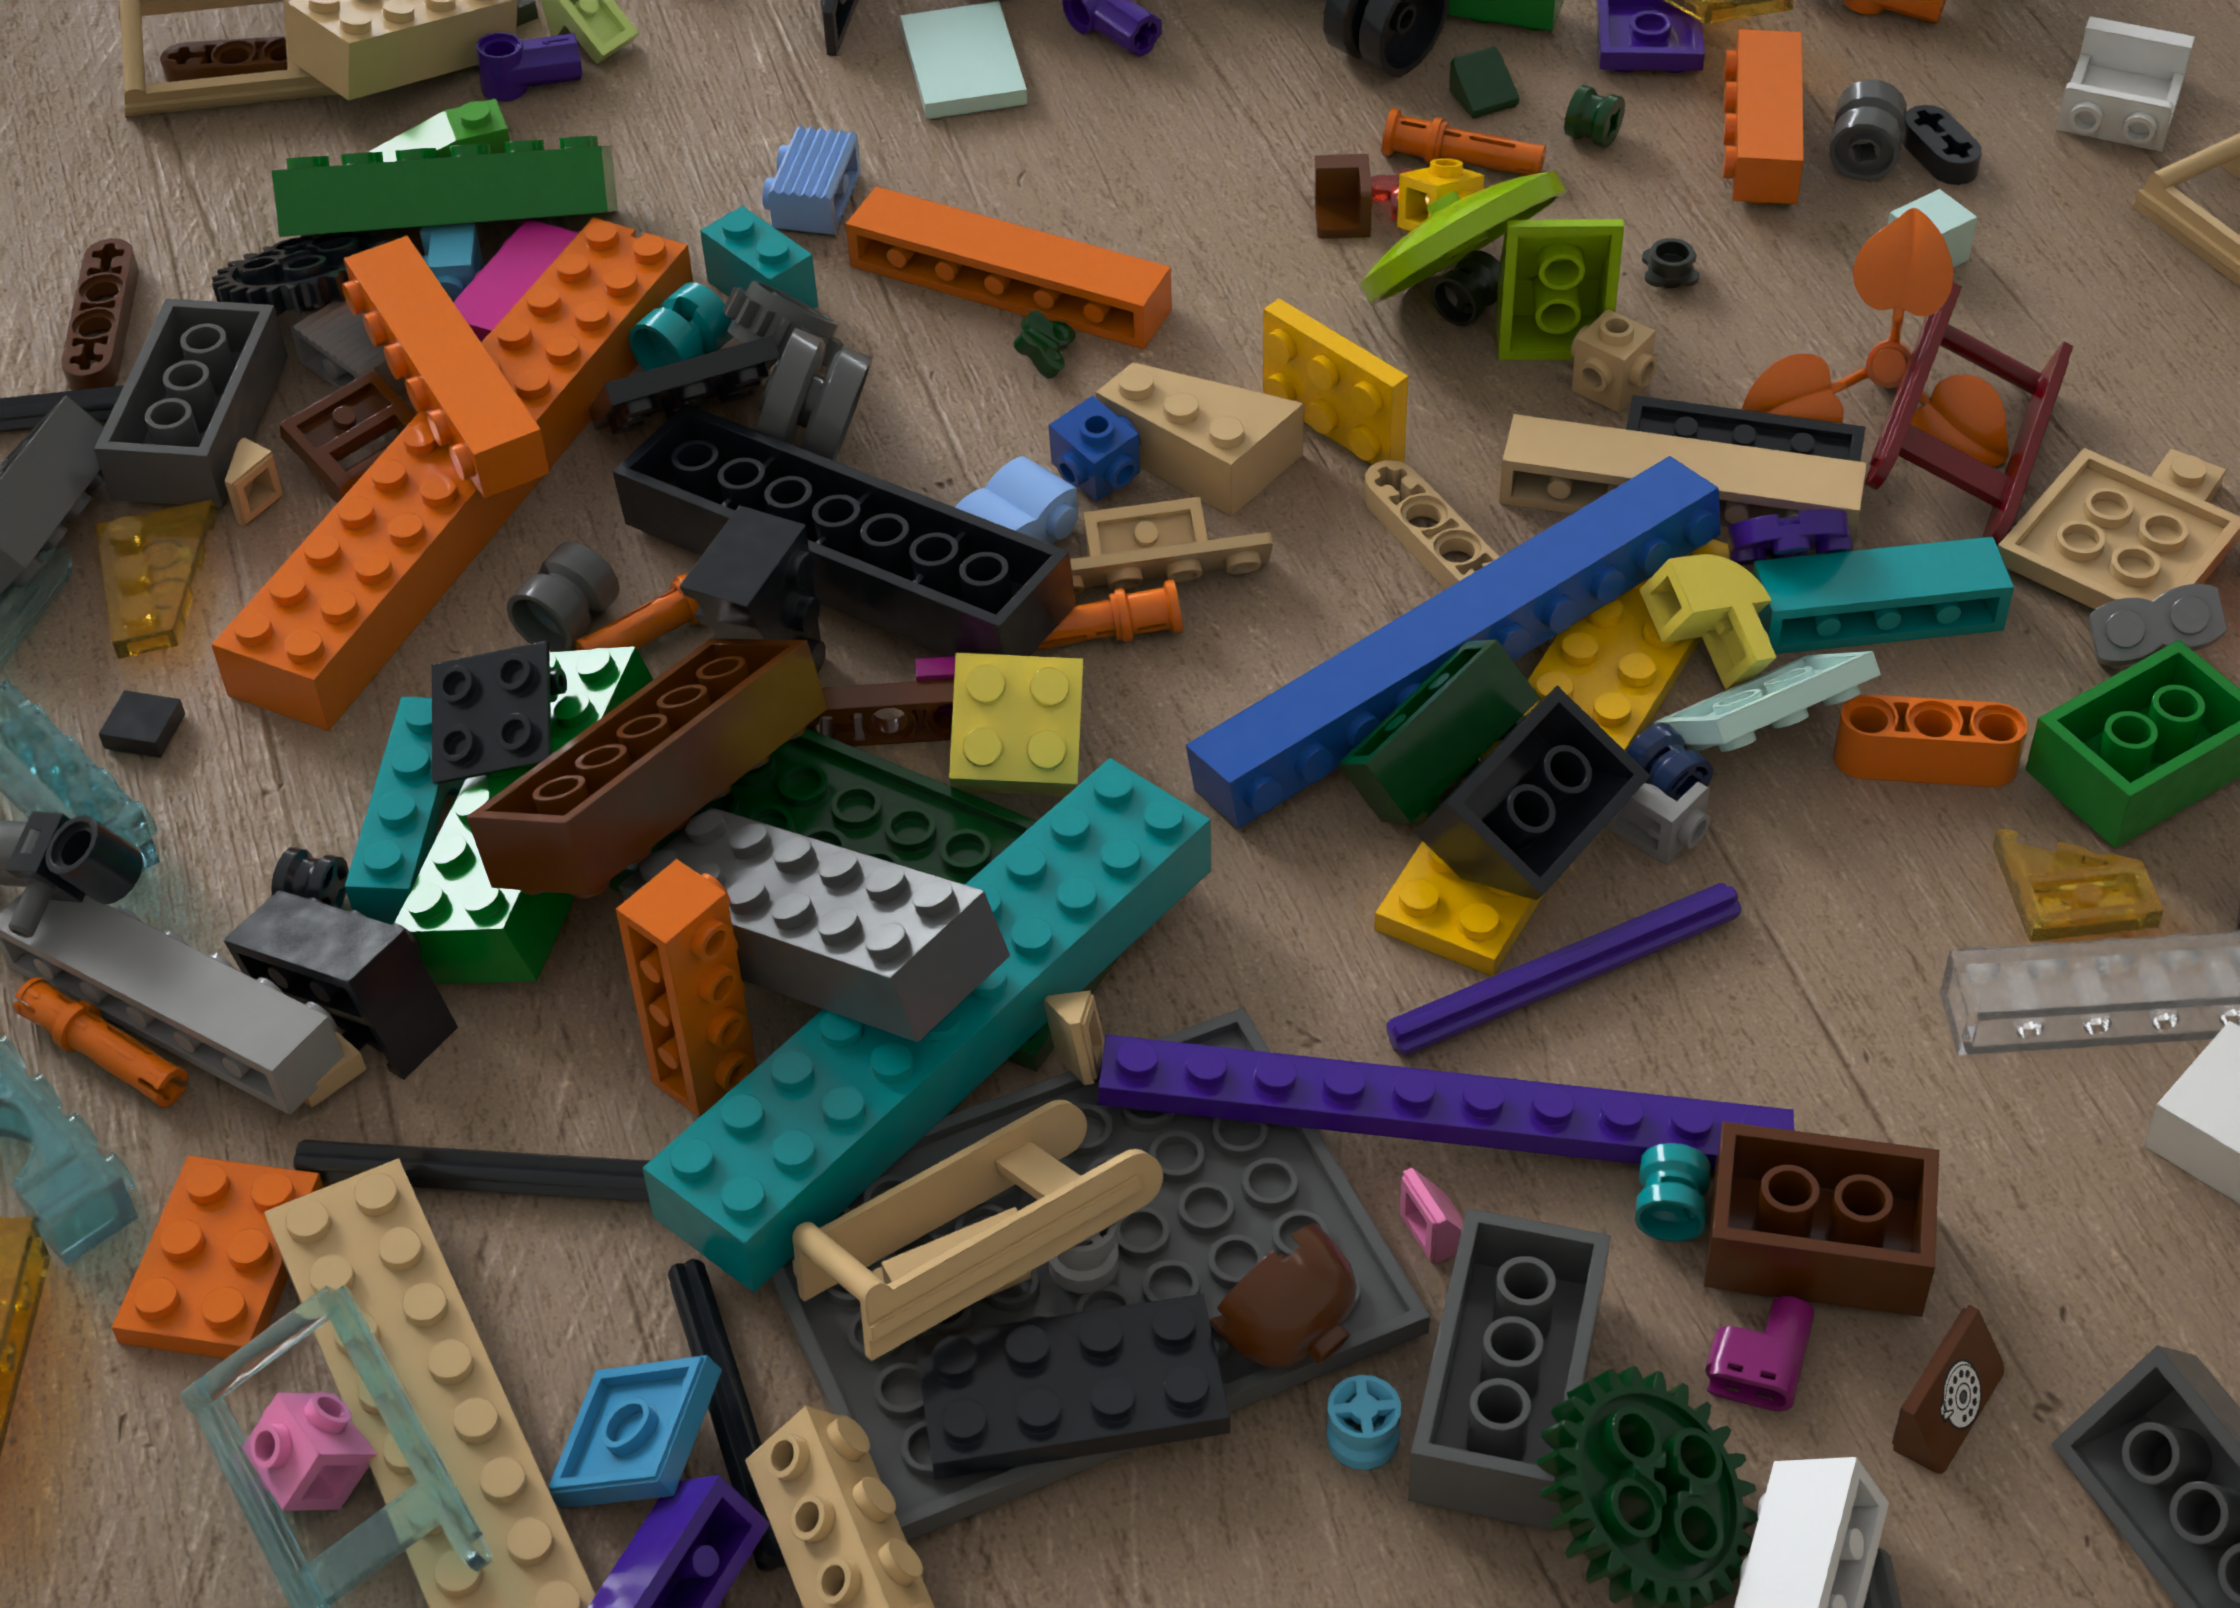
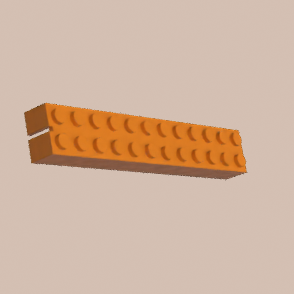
M593 217L481 342L540 427L549 469L592 420L589 407L604 383L629 376L638 365L628 341L630 329L655 308H660V305L685 283L693 282L687 244L646 232L637 238L635 229ZM426 410L419 412L211 644L227 696L329 731L544 476L484 499L471 478L464 481L461 480L450 456V446L448 444L438 445L431 432Z

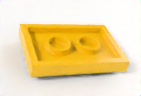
M1280 298L1263 309V393L1304 403V422L1372 465L1384 460H1397L1405 463L1409 376Z

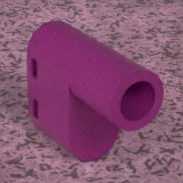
M1778 1297L1771 1304L1764 1333L1734 1326H1725L1717 1329L1705 1368L1706 1375L1710 1378L1707 1392L1716 1397L1770 1411L1779 1412L1790 1409L1794 1404L1815 1315L1811 1305L1796 1297ZM1725 1386L1738 1389L1739 1392L1727 1390ZM1758 1395L1772 1398V1400L1760 1398Z

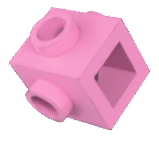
M278 1392L264 1410L261 1419L242 1447V1450L259 1474L262 1485L272 1494L282 1511L341 1510L368 1469V1460L377 1455L372 1446L352 1423L349 1407L336 1394L326 1392Z

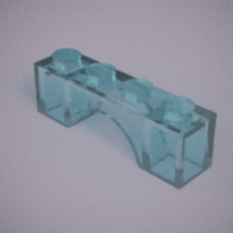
M2 1035L0 1037V1137L15 1138L33 1146L28 1162L13 1181L12 1186L29 1224L67 1266L138 1218L128 1193L130 1189L135 1187V1181L127 1167L115 1153L111 1152L103 1157L95 1149L98 1146L97 1139L79 1114L74 1112L66 1117L59 1110L62 1107L59 1097L40 1073L30 1078L23 1071L26 1069L23 1058L12 1042Z

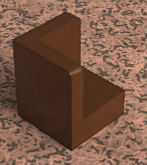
M1369 154L1315 155L1314 206L1318 238L1371 237L1372 187Z

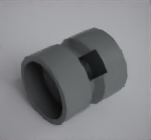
M1863 80L1853 83L1843 91L1837 104L1829 153L1834 167L1843 175L1855 180L1870 181L1884 177L1896 166L1900 156L1907 110L1904 96L1896 87L1881 80Z
M564 542L545 559L540 571L529 577L509 598L506 607L509 620L515 630L528 643L548 641L550 652L570 651L575 645V640L582 638L588 631L590 623L595 618L601 616L617 599L620 591L618 578L611 566L592 549L576 542Z

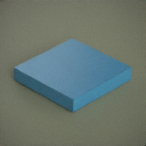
M708 1355L596 1370L548 1486L553 1501L562 1509L674 1496L722 1369Z

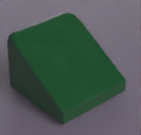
M1492 46L1451 60L1449 90L1473 118L1519 104V95L1502 55L1496 47Z

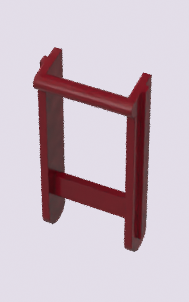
M1953 282L1951 292L1944 305L1936 313L1925 317L1869 463L1871 467L1867 474L1865 485L1875 490L1879 489L1892 470L1898 456L1992 505L1993 507L1982 538L1993 537L1998 547L1999 543L2012 530L2069 364L2068 361L2073 345L2063 341L2041 373L1948 324L1962 286ZM1940 346L2031 394L2004 474L1910 424Z

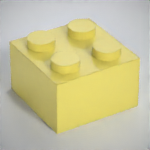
M956 653L949 769L950 786L964 792L1062 797H1066L1078 786L1083 658Z

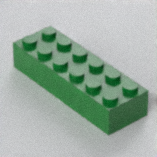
M597 136L559 138L560 149L545 150L544 140L505 142L506 153L491 154L490 144L450 146L451 157L437 158L436 148L395 150L397 161L384 162L383 152L341 154L342 165L330 166L329 156L286 158L287 169L271 170L279 237L616 211L618 206L612 146H598Z
M635 646L550 652L551 668L553 670L562 669L567 679L566 693L559 694L557 700L551 703L552 754L654 680ZM536 765L465 780L394 922L404 926L418 940L421 946L419 956L434 984L537 981L575 898L571 894L543 892L527 895L522 890L491 888L466 818Z

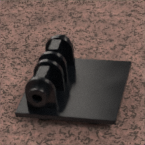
M548 641L431 664L433 784L437 785L538 765L552 754L551 703L557 700L559 694L566 693L567 679L562 669L553 670L551 668Z

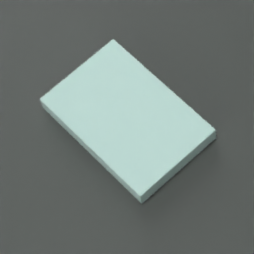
M999 1L900 15L901 31L926 119L1028 104L1026 85Z

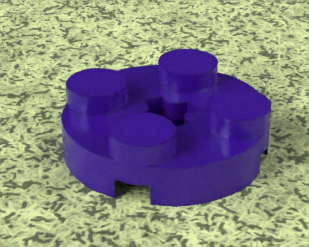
M1834 509L1798 511L1799 517L1779 519L1778 514L1734 523L1728 527L1730 560L1742 566L1754 564V561L1767 560L1766 556L1771 555L1772 559L1807 556L1808 551L1816 550V554L1852 551L1851 528L1848 524L1847 512Z

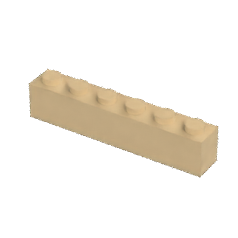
M1518 414L1513 415L1502 459L1499 504L1573 514L1668 456H1671L1719 488L1721 535L1729 536L1728 527L1730 525L1751 518L1778 514V518L1782 519L1799 517L1798 511L1834 509L1847 512L1848 524L1851 528L1852 545L1854 547L1867 466L1865 462Z

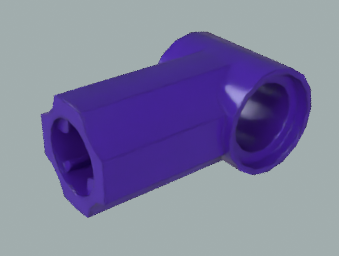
M1062 0L1066 19L1077 32L1087 34L1096 29L1138 57L1151 52L1155 42L1162 35V20L1132 0Z
M495 32L481 37L476 43L481 92L489 99L510 101L524 95L527 87L581 80L582 66L575 33L521 40L518 36L511 33Z

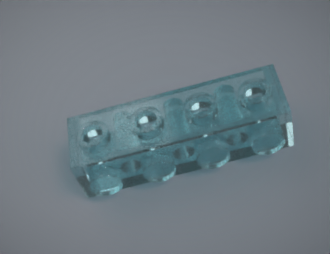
M7 679L0 682V791L28 819L32 811L63 813L71 819L81 815L94 818L139 849L143 855L142 872L159 863L160 860L152 836L158 832L157 826L144 805L137 800L133 801L120 789L113 776L105 768H99L93 763L72 736H65L51 722L40 705L37 703L32 704Z

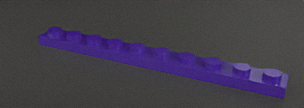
M1105 1034L1097 1105L1631 1164H1641L1642 1155L1653 1146L1677 1143L1688 1145L1701 1151L1707 1156L1711 1164L1710 1172L1713 1173L1722 1121L1795 1131L1793 1109Z

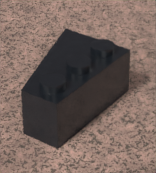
M739 505L679 587L684 596L696 599L699 608L695 615L700 624L713 629L715 633L713 638L807 640L817 674L820 671L825 659L826 647L820 637L818 622L820 602L818 598H815L812 576L814 556L812 553H809L806 525Z
M278 890L223 940L242 973L256 980L263 977L272 981L285 995L303 1004L307 1002L318 1004L331 1015L338 1027L345 1030L342 1036L358 1051L368 1044L382 1052L388 1060V1071L403 1080L458 1028L419 956L421 946L418 940L408 929L400 924H387L365 917L355 910L345 911L326 905L313 897L307 899Z

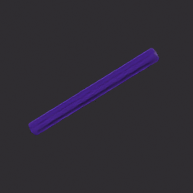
M1724 883L1716 884L1391 1018L1386 1024L1389 1042L1394 1051L1399 1052L1401 1055H1410L1732 921L1740 915L1742 910L1738 901V894L1732 886H1727Z

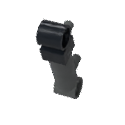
M32 811L27 822L0 820V885L26 887L8 925L10 931L24 938L34 936L50 899L82 903L85 895L101 904H111L124 898L134 888L140 878L143 868V855L139 849L90 816L81 815L71 819L63 813Z

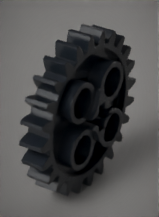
M345 232L339 236L327 233L320 238H313L311 235L296 237L278 242L271 247L265 246L262 247L263 252L244 254V260L230 261L227 268L217 270L218 275L212 277L217 302L274 305L277 316L288 310H293L297 314L302 311L324 308V306L333 301L343 302L346 299L343 294L342 283L349 281L344 258L388 243L387 239H381L379 234L369 236V232H363L353 236L352 232Z

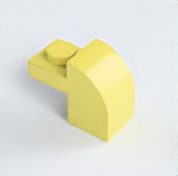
M1712 554L1670 558L1639 589L1662 643L1702 637L1725 690L1755 678L1776 658L1769 636L1757 615L1772 600L1759 580L1738 563Z

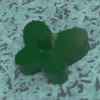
M1033 310L1022 320V332L1014 340V348L1020 354L1031 358L1040 374L1046 378H1054L1065 366V361L1060 351H1063L1076 338V333L1070 325L1060 321H1049L1043 313Z

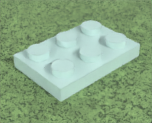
M1873 651L1806 655L1659 719L1654 724L1666 723L1672 726L1682 736L1688 750L1701 751L1718 745L1721 752L1731 751L1756 741L1757 737L1754 731L1771 724L1772 728L1776 729L1803 721L1809 717L1807 707L1823 701L1824 705L1828 706L1860 695L1861 692L1858 685L1881 675Z

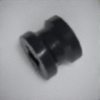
M289 847L281 855L274 870L271 885L272 896L278 890L307 899L313 897L326 905L340 909L347 894L345 889L349 873L347 862L344 858L331 854L324 855L320 859L314 858L307 849Z

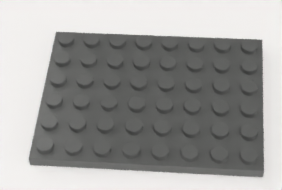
M1244 1007L1156 1039L1270 1052ZM1101 1068L1094 1084L1086 1085L1069 1071L944 1117L835 1219L1053 1100H1066L1082 1110L1087 1121V1131L1081 1145L1073 1153L1060 1159V1162L1079 1175H1083L1127 1150L1140 1149L1156 1158L1163 1171L1162 1186L1157 1196L1146 1206L1117 1222L1119 1269L1115 1279L1105 1288L1093 1293L1078 1294L1067 1291L1054 1282L1049 1273L1047 1261L1031 1270V1279L971 1304L871 1361L865 1356L860 1301L837 1283L804 1302L798 1295L797 1276L793 1273L792 1260L795 1257L793 1256L769 1280L829 1413L852 1418L867 1434L870 1441L869 1454L881 1482L894 1497L896 1503V1511L894 1513L906 1541L1139 1449L1133 1448L934 1480L914 1338L1203 1293L1210 1321L1211 1318L1222 1315L1217 1309L1219 1304L1235 1285L1267 1254L1274 1250L1278 1255L1285 1253L1289 1256L1300 1248L1291 1235L1311 1223L1318 1224L1337 1244L1351 1264L1357 1284L1356 1299L1353 1310L1342 1324L1350 1333V1337L1330 1358L1320 1365H1317L1309 1356L1291 1367L1269 1368L1244 1358L1211 1326L1229 1412L1429 1333L1430 1316L1318 1130L1097 1105ZM1015 1184L867 1268L873 1272L881 1267V1262L1013 1207H1016L1019 1211L1037 1201V1199Z

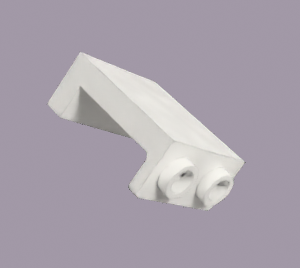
M2090 16L2085 29L2078 62L2071 82L2067 83L2064 91L2056 130L2162 152L2185 80L2195 36Z

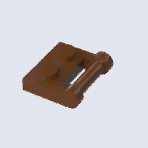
M373 369L280 423V437L323 482L330 497L338 503L391 443L346 470L338 461L394 428L401 433L416 416V413Z

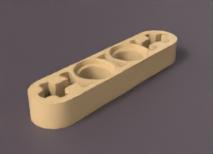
M1384 460L1376 462L1368 468L1365 473L1364 502L1366 506L1445 590L1499 558V555L1411 466L1397 460ZM1417 517H1428L1437 521L1438 524L1428 528L1416 527L1409 523V521ZM1451 551L1464 552L1472 558L1465 562H1450L1444 559L1442 555Z

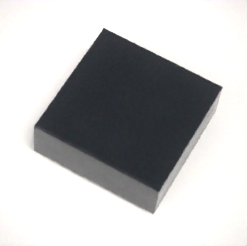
M124 690L99 732L103 748L161 758L185 716L181 699Z

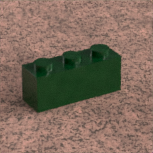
M1498 640L1467 641L1352 749L1338 765L1381 822L1415 824L1430 816L1441 803L1439 796L1453 782L1464 780L1484 760L1482 754L1496 741L1503 740L1523 719L1524 714L1541 698Z

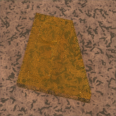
M2009 829L1996 831L1993 850L2029 942L2159 927L2163 908L2143 861L2111 853L2107 855L2095 854L2085 847L2058 841L2056 852L2016 843L2017 831Z

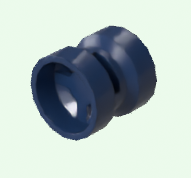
M1666 723L1655 724L1644 730L1633 740L1626 751L1651 775L1645 783L1658 787L1667 796L1676 801L1697 782L1708 787L1713 776L1711 764L1698 751L1686 750L1684 748L1685 741L1682 736Z

